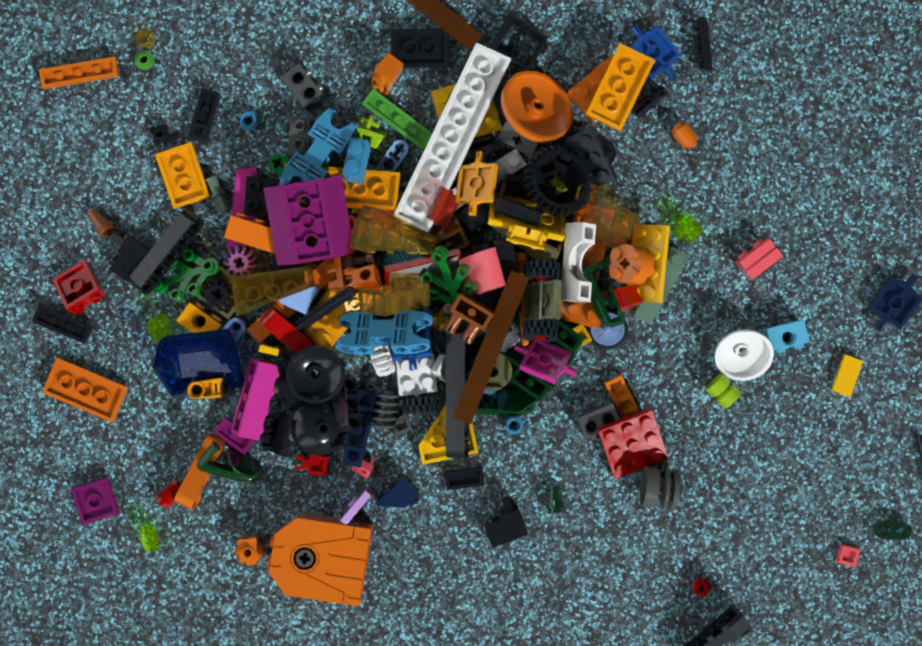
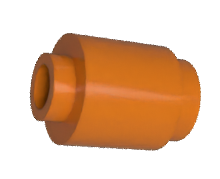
M683 121L671 130L672 136L683 149L688 148L690 150L698 143L696 139L699 136Z

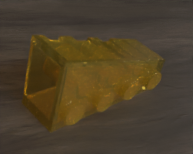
M305 266L231 277L236 316L245 315L275 303L279 299L314 287L313 267Z

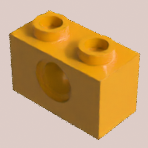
M189 302L176 321L207 344L212 343L224 326L220 322L222 319L214 313L210 315L206 312V307L201 303ZM200 316H203L206 320L203 327L199 326L197 322Z

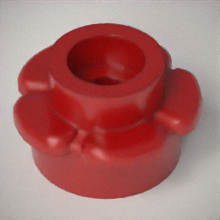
M699 578L693 582L692 590L694 594L705 597L711 591V584L708 583L709 581L706 578Z

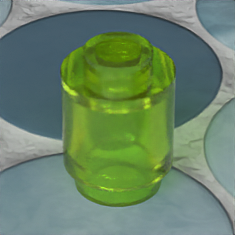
M151 523L140 525L137 533L141 548L144 549L145 553L158 550L161 542L156 525Z

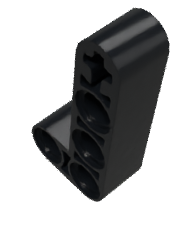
M506 239L488 241L485 244L491 243L492 248H496L506 284L510 272L514 271L517 273L514 245L510 241H506ZM505 286L498 288L499 299ZM521 300L515 314L522 311Z

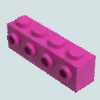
M251 357L231 432L236 436L259 440L264 430L265 417L269 413L270 399L274 395L275 381L279 377V365L271 361Z

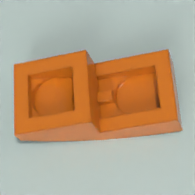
M621 373L603 381L621 418L639 410Z

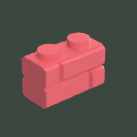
M760 238L752 244L754 246L753 249L749 252L744 250L737 256L739 259L735 264L748 280H753L783 257L771 239L763 240Z

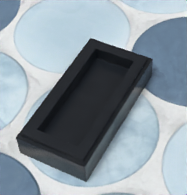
M482 466L444 471L447 490L485 485Z

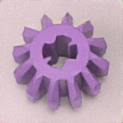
M239 244L235 245V249L229 247V253L224 254L226 260L223 262L224 265L228 266L227 272L233 270L234 276L239 272L241 277H244L245 272L250 274L252 272L251 268L256 266V263L253 262L256 260V256L251 255L253 249L247 251V245L240 249ZM238 258H242V263L238 262Z

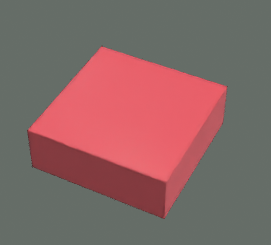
M840 543L836 562L856 567L861 549Z

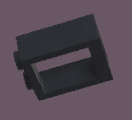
M508 14L489 48L510 57V64L521 71H534L539 63L537 60L540 53L544 55L549 44H547V36ZM511 27L516 28L540 43L527 65L499 49Z
M507 173L505 180L500 179L497 188L500 193H495L494 203L496 205L493 212L538 227L543 214V206L533 209L503 198L505 191L529 200L533 198L532 195H526L530 190L524 189L528 182H524L523 178Z

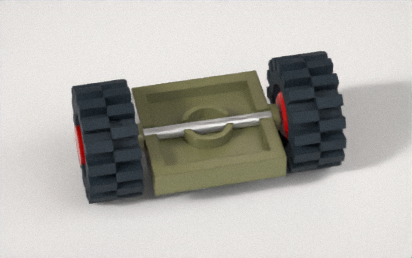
M552 260L527 261L525 263V276L529 277L528 281L532 283H528L525 288L522 338L534 342L558 340V322L551 320H560L562 281H560V263L552 262Z

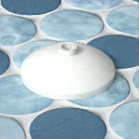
M749 329L737 330L726 335L718 343L715 350V363L718 370L728 378L738 381L759 377L768 370L774 357L770 340L762 333Z

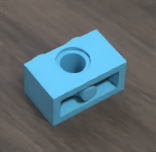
M796 320L762 329L763 334L772 344L774 354L786 352L785 348L788 347L793 349L803 348L805 343L810 342L805 320ZM785 332H788L790 335V340L787 343L782 338Z

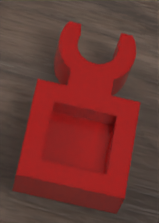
M309 454V459H306L303 455L295 456V459L302 460V465H295L294 469L301 470L307 468V474L327 475L329 456Z

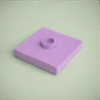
M368 486L358 498L355 496L348 504L350 508L340 520L343 524L347 525L374 492L371 487Z

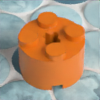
M623 244L612 249L610 253L611 265L609 266V275L612 279L620 283L641 285L653 274L654 258L646 248Z

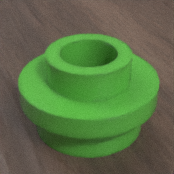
M146 50L137 53L135 57L137 67L142 70H148L154 65L155 59L152 53ZM143 57H147V61L145 63L141 62V59Z

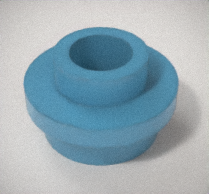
M246 111L240 116V125L245 130H254L259 124L257 114L252 111ZM248 118L253 119V122L251 124H247L246 121Z
M511 415L505 420L504 426L508 433L518 434L522 431L524 424L519 416ZM512 421L517 422L518 425L516 428H512L510 426V423Z

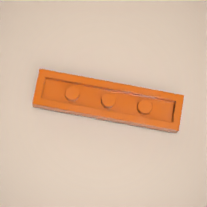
M116 57L39 69L41 85L44 90L120 77Z

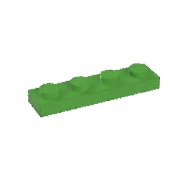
M372 89L362 105L421 150H424L433 133L376 90Z

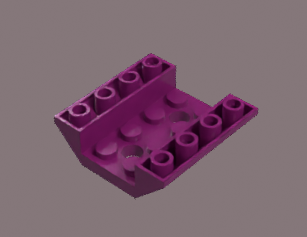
M342 175L263 188L278 266L336 258L355 253ZM307 196L310 199L311 204L309 207L304 208L299 204L301 197ZM308 236H315L318 243L316 246L311 247L307 244L306 239Z

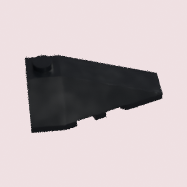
M732 605L684 646H720L738 639L740 636H745L750 631L749 628L752 625Z

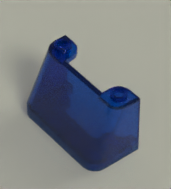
M222 329L166 336L159 341L153 368L169 395H178L186 392L190 381L225 377V383L228 387H243L244 374L235 339L230 330Z

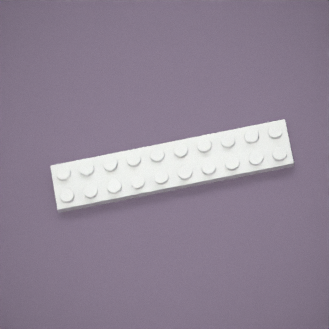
M479 43L475 44L393 215L394 218L427 233L430 232L511 62L510 57Z

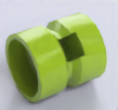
M720 373L706 386L705 390L712 397H717L716 401L723 409H726L741 396L742 392L737 386L730 385L731 380L724 373Z

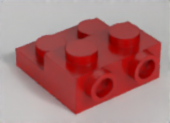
M85 259L52 279L66 310L72 314L83 313L86 310V306L91 303H99L102 300V296L106 295L99 279L95 277L89 263Z

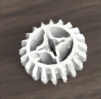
M390 345L375 346L374 354L369 355L377 375L381 377L395 372L396 367L395 362L392 360Z

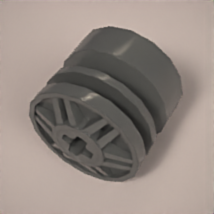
M645 466L640 483V505L655 508L659 500L662 509H666L668 505V509L675 510L681 493L679 470L672 469L670 473V470L665 468L662 477H660L659 468Z

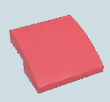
M495 247L458 260L459 265L467 264L470 268V272L463 279L464 284L467 281H473L477 286L470 297L506 285Z

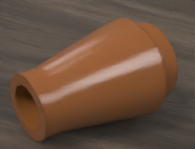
M96 208L88 212L87 216L90 218L98 235L106 237L114 231L113 222Z

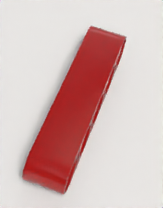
M271 307L259 321L263 327L295 353L308 346H319L301 330H297L295 324L274 307Z

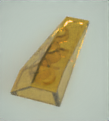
M579 186L577 189V193L575 195L576 200L580 197L578 195L580 193V189L582 186ZM592 191L589 193L591 197L587 200V204L581 210L576 211V213L586 223L596 225V235L602 243L612 249L625 244L641 217Z

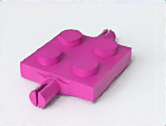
M533 341L528 348L516 344L514 352L524 355V359L520 364V370L554 385L563 373L573 377L577 373L578 369L567 365L571 352L546 341Z

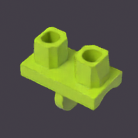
M371 114L369 119L362 117L361 123L356 122L359 126L355 138L362 139L363 135L369 136L370 147L377 149L387 132L376 129L380 127V123L374 121L375 115Z

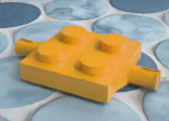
M482 151L476 152L474 163L461 165L459 169L455 202L458 204H470L468 213L470 216H476L478 204L494 203L498 165L496 163H483L484 152Z

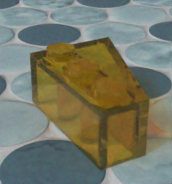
M420 278L409 279V282L400 281L394 282V284L358 289L360 312L388 316L430 306L429 282H422Z

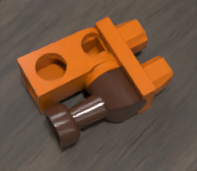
M374 250L367 251L365 256L354 258L349 254L336 257L333 262L326 264L328 275L337 276V279L328 282L329 290L332 293H337L348 286H353L355 291L358 292L370 287H382L380 271L375 266L377 265V257ZM368 264V266L358 268L359 266Z

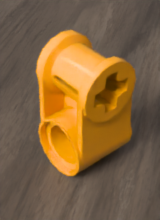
M225 378L192 382L188 386V395L193 399L226 397L223 386ZM196 384L202 387L200 395H196L193 391Z

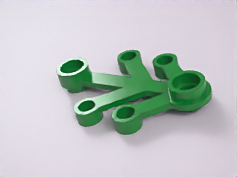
M437 246L432 252V259L439 264L445 280L436 276L431 270L424 272L422 280L427 284L434 283L451 294L450 297L442 293L438 287H433L429 292L430 299H440L445 303L453 305L459 295L458 288L464 277L470 272V268L467 264H460L457 268V275L453 280L446 262L449 251L444 246ZM467 281L463 287V293L468 296L473 294L477 288L475 282Z
M187 249L183 253V258L188 262L196 263L200 267L192 269L177 259L171 268H177L182 273L165 279L162 278L158 282L159 285H156L153 291L157 294H164L169 285L182 281L178 289L171 291L170 298L175 302H180L186 290L192 296H197L207 278L218 274L220 270L218 261L214 258L204 260L191 249ZM196 276H199L196 283H191Z

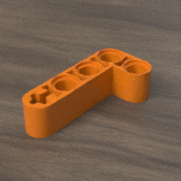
M211 433L207 435L174 498L175 503L191 511L196 509L201 499V492L211 475L197 468L198 461L212 442L215 441L221 450L217 451L210 460L218 462L227 444L226 441Z

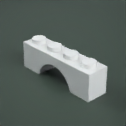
M586 222L566 223L561 286L562 301L591 302L592 282L588 281L583 274L582 260L587 249L595 244V224Z

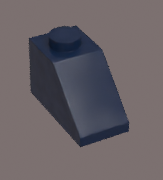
M404 476L376 501L377 506L406 508L408 505L412 507L420 500L418 498L420 492Z

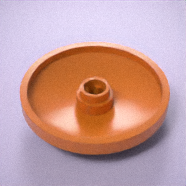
M522 71L513 75L502 89L501 106L509 124L523 137L538 143H550L560 139L569 130L573 120V109L570 99L564 89L551 77L537 71Z

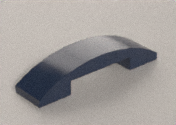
M358 390L361 424L358 429L349 431L342 460L343 465L361 468L377 393Z

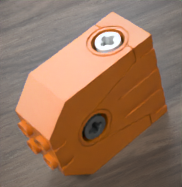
M301 512L274 533V536H271L270 548L273 549L267 559V567H270L269 574L287 596L359 606L363 595L373 523L357 522V520L351 519L345 525L340 521L341 518Z

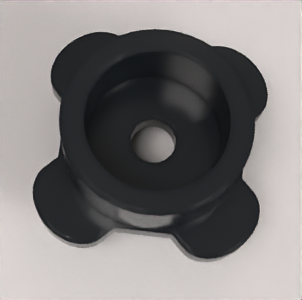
M163 123L159 127L153 126L150 128L155 145L171 141L172 137L168 131V125Z

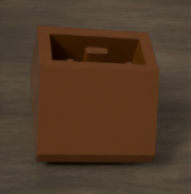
M455 212L434 224L429 233L422 232L431 254L437 246H444L448 251L459 249L460 252L472 246Z

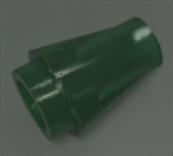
M560 485L548 486L546 502L548 513H562L565 506L560 492Z

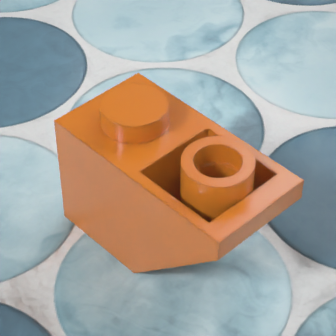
M387 53L374 69L371 82L373 89L387 96L401 74L404 64L390 53Z

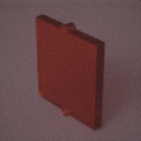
M440 186L426 216L434 222V225H439L444 229H447L458 205L455 202L456 195L453 194V191Z

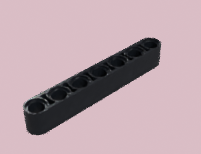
M459 325L455 334L450 333L452 326L446 331V457L467 459L469 454V424L453 418L470 375V344L467 343L469 336L465 341L460 338L467 326Z

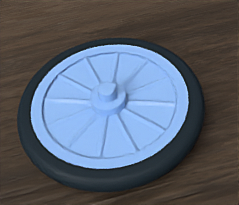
M607 310L611 319L618 317L616 311ZM626 320L624 324L616 327H609L600 321L598 329L588 327L587 331L592 338L591 342L595 346L610 350L619 347L626 340L628 325Z

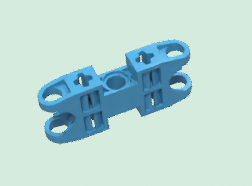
M332 107L328 108L316 120L308 132L310 139L314 140L304 156L295 151L284 168L279 185L330 177L329 172L324 168L334 154L341 158L344 157L349 146V139L351 137L355 138L359 124L352 121L349 126L346 125L342 129L334 128L333 119L337 110ZM307 196L301 198L306 203L310 202Z
M414 310L395 311L394 319L378 320L374 311L346 313L340 316L339 324L350 328L352 331L349 335L338 339L335 347L341 352L355 355L374 354L375 346L390 345L394 354L425 352L430 348V341L426 338H420L416 334L419 330L426 328V326L432 325L433 317L428 313Z

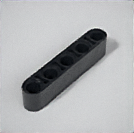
M189 209L183 210L132 272L129 282L143 294L151 292L201 230L203 220Z

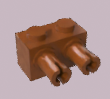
M460 291L450 308L452 315L443 328L448 331L450 326H452L450 333L455 334L462 319L466 320L469 325L460 338L465 341L469 336L467 343L472 344L478 331L486 329L494 315V310Z

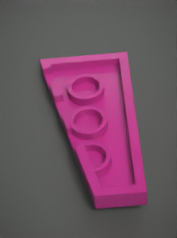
M257 168L237 170L231 215H236V212L244 214L246 177H258ZM248 215L247 219L255 221V218L263 220V216ZM230 239L227 241V248H234L236 244H239L240 247L246 245Z

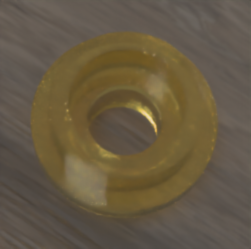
M144 29L137 33L135 40L140 48L149 49L155 43V36L151 31ZM148 37V42L143 43V38Z
M438 312L433 316L432 325L437 331H446L443 327L449 319L443 312Z

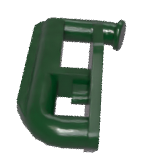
M609 258L587 266L582 271L585 278L592 282L591 302L598 319L609 327H616L624 324L625 319L612 286H609L607 291L610 297L603 300L593 277V273L609 268L611 265ZM605 303H609L611 309L615 308L618 317L610 318Z
M506 385L497 390V403H479L475 414L522 416L531 413L535 409L536 399L517 385Z
M215 441L212 442L197 463V468L200 471L238 482L252 481L263 470V467L247 453L244 455L235 448H229L226 451L231 466L211 461L210 459L213 455L221 450Z

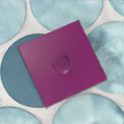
M110 477L71 488L82 525L120 513Z

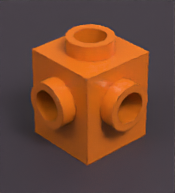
M259 535L244 536L237 540L238 546L235 547V553L240 563H246V565L257 564V561L264 555V545L260 543Z

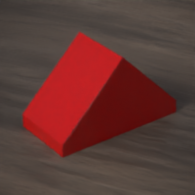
M635 285L614 289L622 313L642 303Z

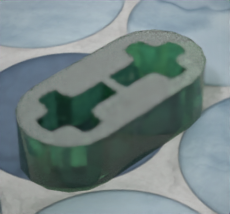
M877 521L872 528L874 535L880 539L903 540L909 538L912 532L910 525L903 521ZM883 525V527L889 529V531H883L882 534L878 531V529H881ZM902 526L906 530L903 531L901 535V533L895 531V529H901Z

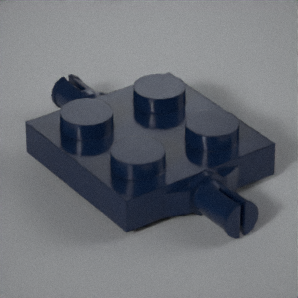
M911 274L906 282H901L895 277L889 276L868 306L880 318L874 326L876 330L881 331L886 323H890L898 329L903 328L922 301V297L912 288L918 279L916 275Z

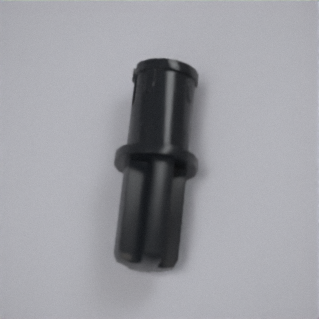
M659 85L649 96L646 95L645 99L633 109L634 115L641 118L651 108H656V104L668 95L665 88Z

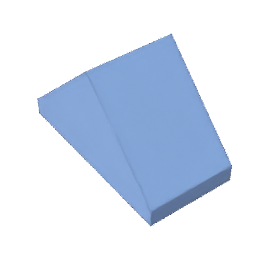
M314 286L279 299L281 304L306 315L310 312L319 288Z

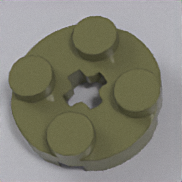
M499 353L494 365L495 369H498V373H495L494 377L490 376L485 390H500L507 385L512 377V366L507 357Z

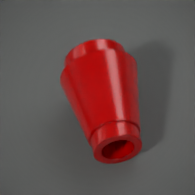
M173 480L157 494L158 497L155 500L161 506L168 509L169 506L173 505L174 498L181 484Z

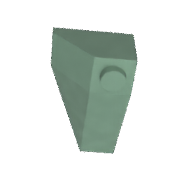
M668 246L663 302L689 258L687 254L671 246ZM642 302L634 307L633 316L651 325L663 302Z

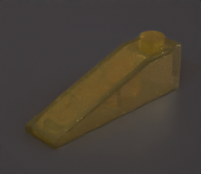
M363 205L356 218L350 248L367 253L387 251V253L394 254V251H405L407 254H431L437 242V237L384 210Z

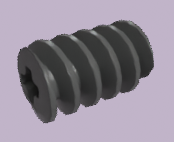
M378 388L383 391V393L376 395L381 398V401L375 402L380 408L373 410L378 413V416L372 417L377 423L370 426L380 429L394 428L395 424L391 421L396 420L397 417L392 413L398 412V409L394 406L400 404L395 398H400L401 396H399L397 391Z

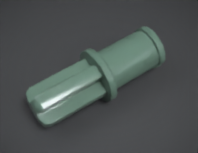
M217 176L206 179L205 181L212 194L211 199H214L220 214L228 213L231 209L224 195L226 192L222 190Z

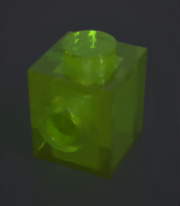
M690 213L685 216L683 214L678 216L674 220L675 224L672 226L674 236L679 241L682 239L685 244H689L704 232Z
M165 313L153 315L154 319L148 320L147 333L151 335L152 342L175 339L172 316L166 317Z

